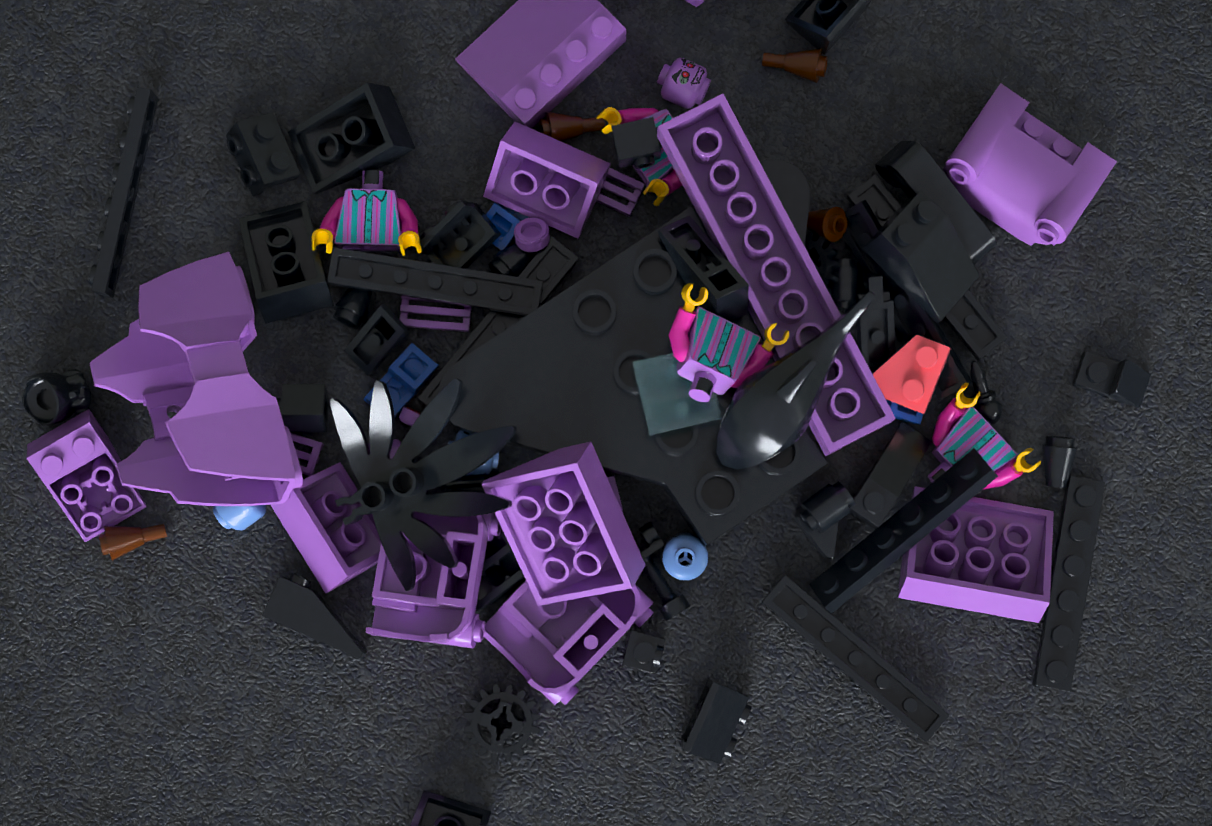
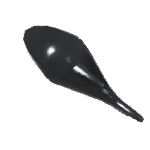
M869 291L832 325L816 337L750 375L737 387L724 414L717 436L716 453L722 465L734 469L752 467L779 454L799 440L809 425L839 349L849 332L875 297L874 292Z

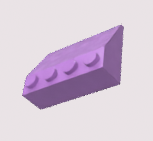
M518 0L457 56L455 60L514 122L516 121L532 129L539 123L540 119L545 117L546 111L550 112L626 42L627 29L598 0Z
M591 441L557 449L483 481L482 487L485 493L501 496L512 501L510 508L495 512V515L538 606L634 587L645 567V562Z
M915 486L912 499L925 488ZM977 497L971 498L903 554L898 598L1039 623L1050 603L1054 511Z

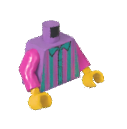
M607 107L596 116V119L603 118L608 121L609 124L602 129L604 134H608L612 131L611 126L653 117L655 127H658L673 119L667 109L661 111L655 108L616 110L615 108ZM661 148V158L655 160L653 166L635 169L646 186L643 194L646 195L648 192H653L657 195V199L653 203L654 206H659L666 196L683 186L663 148Z
M364 170L362 172V189H346L344 197L336 199L323 218L320 228L312 233V250L315 251L316 246L319 244H326V253L328 254L332 253L334 238L336 247L346 250L401 252L402 256H405L406 248L414 246L418 254L422 252L416 216L407 201L398 198L395 190L383 189V172L378 170Z
M688 283L682 288L681 295L685 303L684 306L678 308L669 332V339L674 358L678 360L677 373L692 381L689 396L699 402H708L712 392L723 395L730 387H739L747 377L763 369L774 354L772 352L774 346L782 345L788 340L789 331L786 330L779 341H774L771 337V331L777 323L770 324L765 329L764 336L766 340L761 344L759 343L760 336L699 307V305L706 302L708 291L705 287H702L698 298L692 300L690 292L693 284Z
M969 383L962 384L956 394V398L951 400L937 418L932 437L936 447L933 449L932 454L941 464L928 475L930 481L934 482L973 448L976 449L998 475L984 489L1004 486L1021 476L1023 472L1029 473L1034 471L1041 464V460L1035 465H1030L1025 460V455L1034 449L1027 448L1018 455L973 407L980 396V391L974 398H967L964 396L963 391H965Z

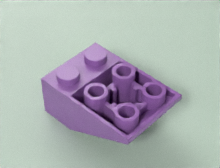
M89 409L27 444L26 459L84 542L104 532V526H115L147 507L137 488L122 486L116 464L121 462V459Z

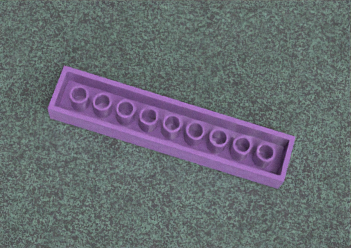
M724 94L659 125L657 138L709 237L749 284L748 311L764 341L766 340L764 336L765 329L770 324L777 323L771 331V337L774 341H779L785 331H789L788 340L782 345H775L772 349L774 360L776 361L816 337L832 325L841 314ZM850 332L836 355L809 422V426L825 456L896 419Z

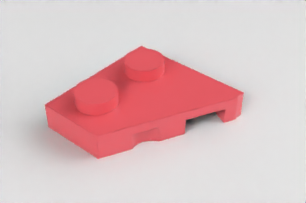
M919 335L912 338L873 373L885 399L925 414L951 348Z

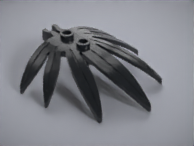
M453 379L428 404L406 434L392 459L390 458V452L395 432V415L392 399L385 382L375 381L369 416L370 451L365 433L354 414L339 399L329 400L343 449L361 486V489L352 496L335 500L336 505L339 507L348 504H361L360 507L352 510V514L349 517L343 518L345 525L358 522L365 514L373 515L377 532L388 560L406 591L413 590L415 587L416 566L412 549L405 536L418 549L436 562L448 568H455L458 565L457 557L447 540L433 527L415 518L414 512L448 517H467L494 513L512 506V501L483 492L456 491L428 494L429 490L451 483L483 465L498 453L517 432L516 426H504L478 432L454 441L416 463L415 459L436 440L451 418L462 390L463 382L460 379Z

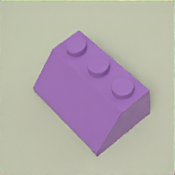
M515 121L500 141L483 197L530 218L542 219L548 226L579 239L602 190L611 163Z
M341 462L303 479L302 486L292 489L290 498L283 504H270L325 593L351 581L376 565L381 546V540L372 514H365L361 520L354 524L345 525L343 522V518L349 517L352 514V510L360 507L361 504H348L339 507L336 505L335 500L352 496L358 491Z

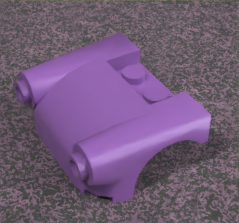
M1000 83L945 162L943 171L946 172L948 179L970 207L1017 239L1030 246L1034 243L1052 244L1053 246L1061 244L1066 240L1117 161L1089 142L1081 149L1026 112L1025 109L1029 102Z
M414 512L415 518L433 527L447 540L457 557L458 565L455 568H448L436 562L418 549L405 536L412 549L416 566L415 587L413 590L406 591L395 574L381 543L372 592V605L375 606L372 628L366 627V633L372 636L473 649L476 642H482L485 632V621L480 620L479 614L475 612L487 541H492L494 536H499L502 527L495 512L467 517H448Z
M525 581L485 624L484 638L499 650L518 669L533 688L540 691L552 704L556 705L561 701L566 705L579 691L575 684L634 623L640 628L654 613L649 607L654 602L635 584L631 589L538 606L527 581Z

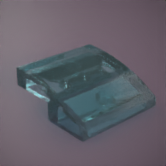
M673 352L632 361L649 435L722 419L715 392H712L708 402H699L689 396L692 381L677 373L678 360L674 358Z

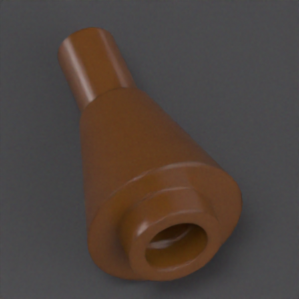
M821 48L786 53V55L764 52L762 66L781 68L784 71L817 83L819 77H825L828 57L822 56Z
M547 111L545 119H540L539 121L540 133L561 142L582 135L583 132L602 131L605 127L603 118H581Z
M840 207L808 212L807 229L831 242H836L847 229L846 214Z
M164 523L142 529L141 527L104 526L105 533L99 535L103 555L110 554L113 561L144 545V542L165 538L167 534Z

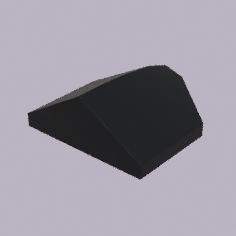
M501 530L499 536H494L492 541H487L476 611L478 612L511 592L525 579L503 530Z

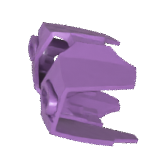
M226 252L187 264L140 285L139 319L130 323L128 336L90 362L95 387L115 392L132 403H143L144 406H147L154 432L153 438L143 441L135 452L116 464L122 486L170 493L177 504L204 506L283 504L290 498L292 489L302 486V471L288 427L284 426L276 397L264 390L250 376L243 352L257 336L254 325V308L242 268L235 266L230 253ZM169 412L177 413L172 418H169L167 415Z

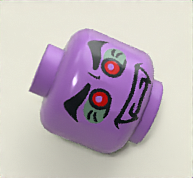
M679 57L674 60L671 66L664 64L657 83L663 85L661 89L663 99L685 109H690L695 104L701 105L711 80L707 78L706 68Z

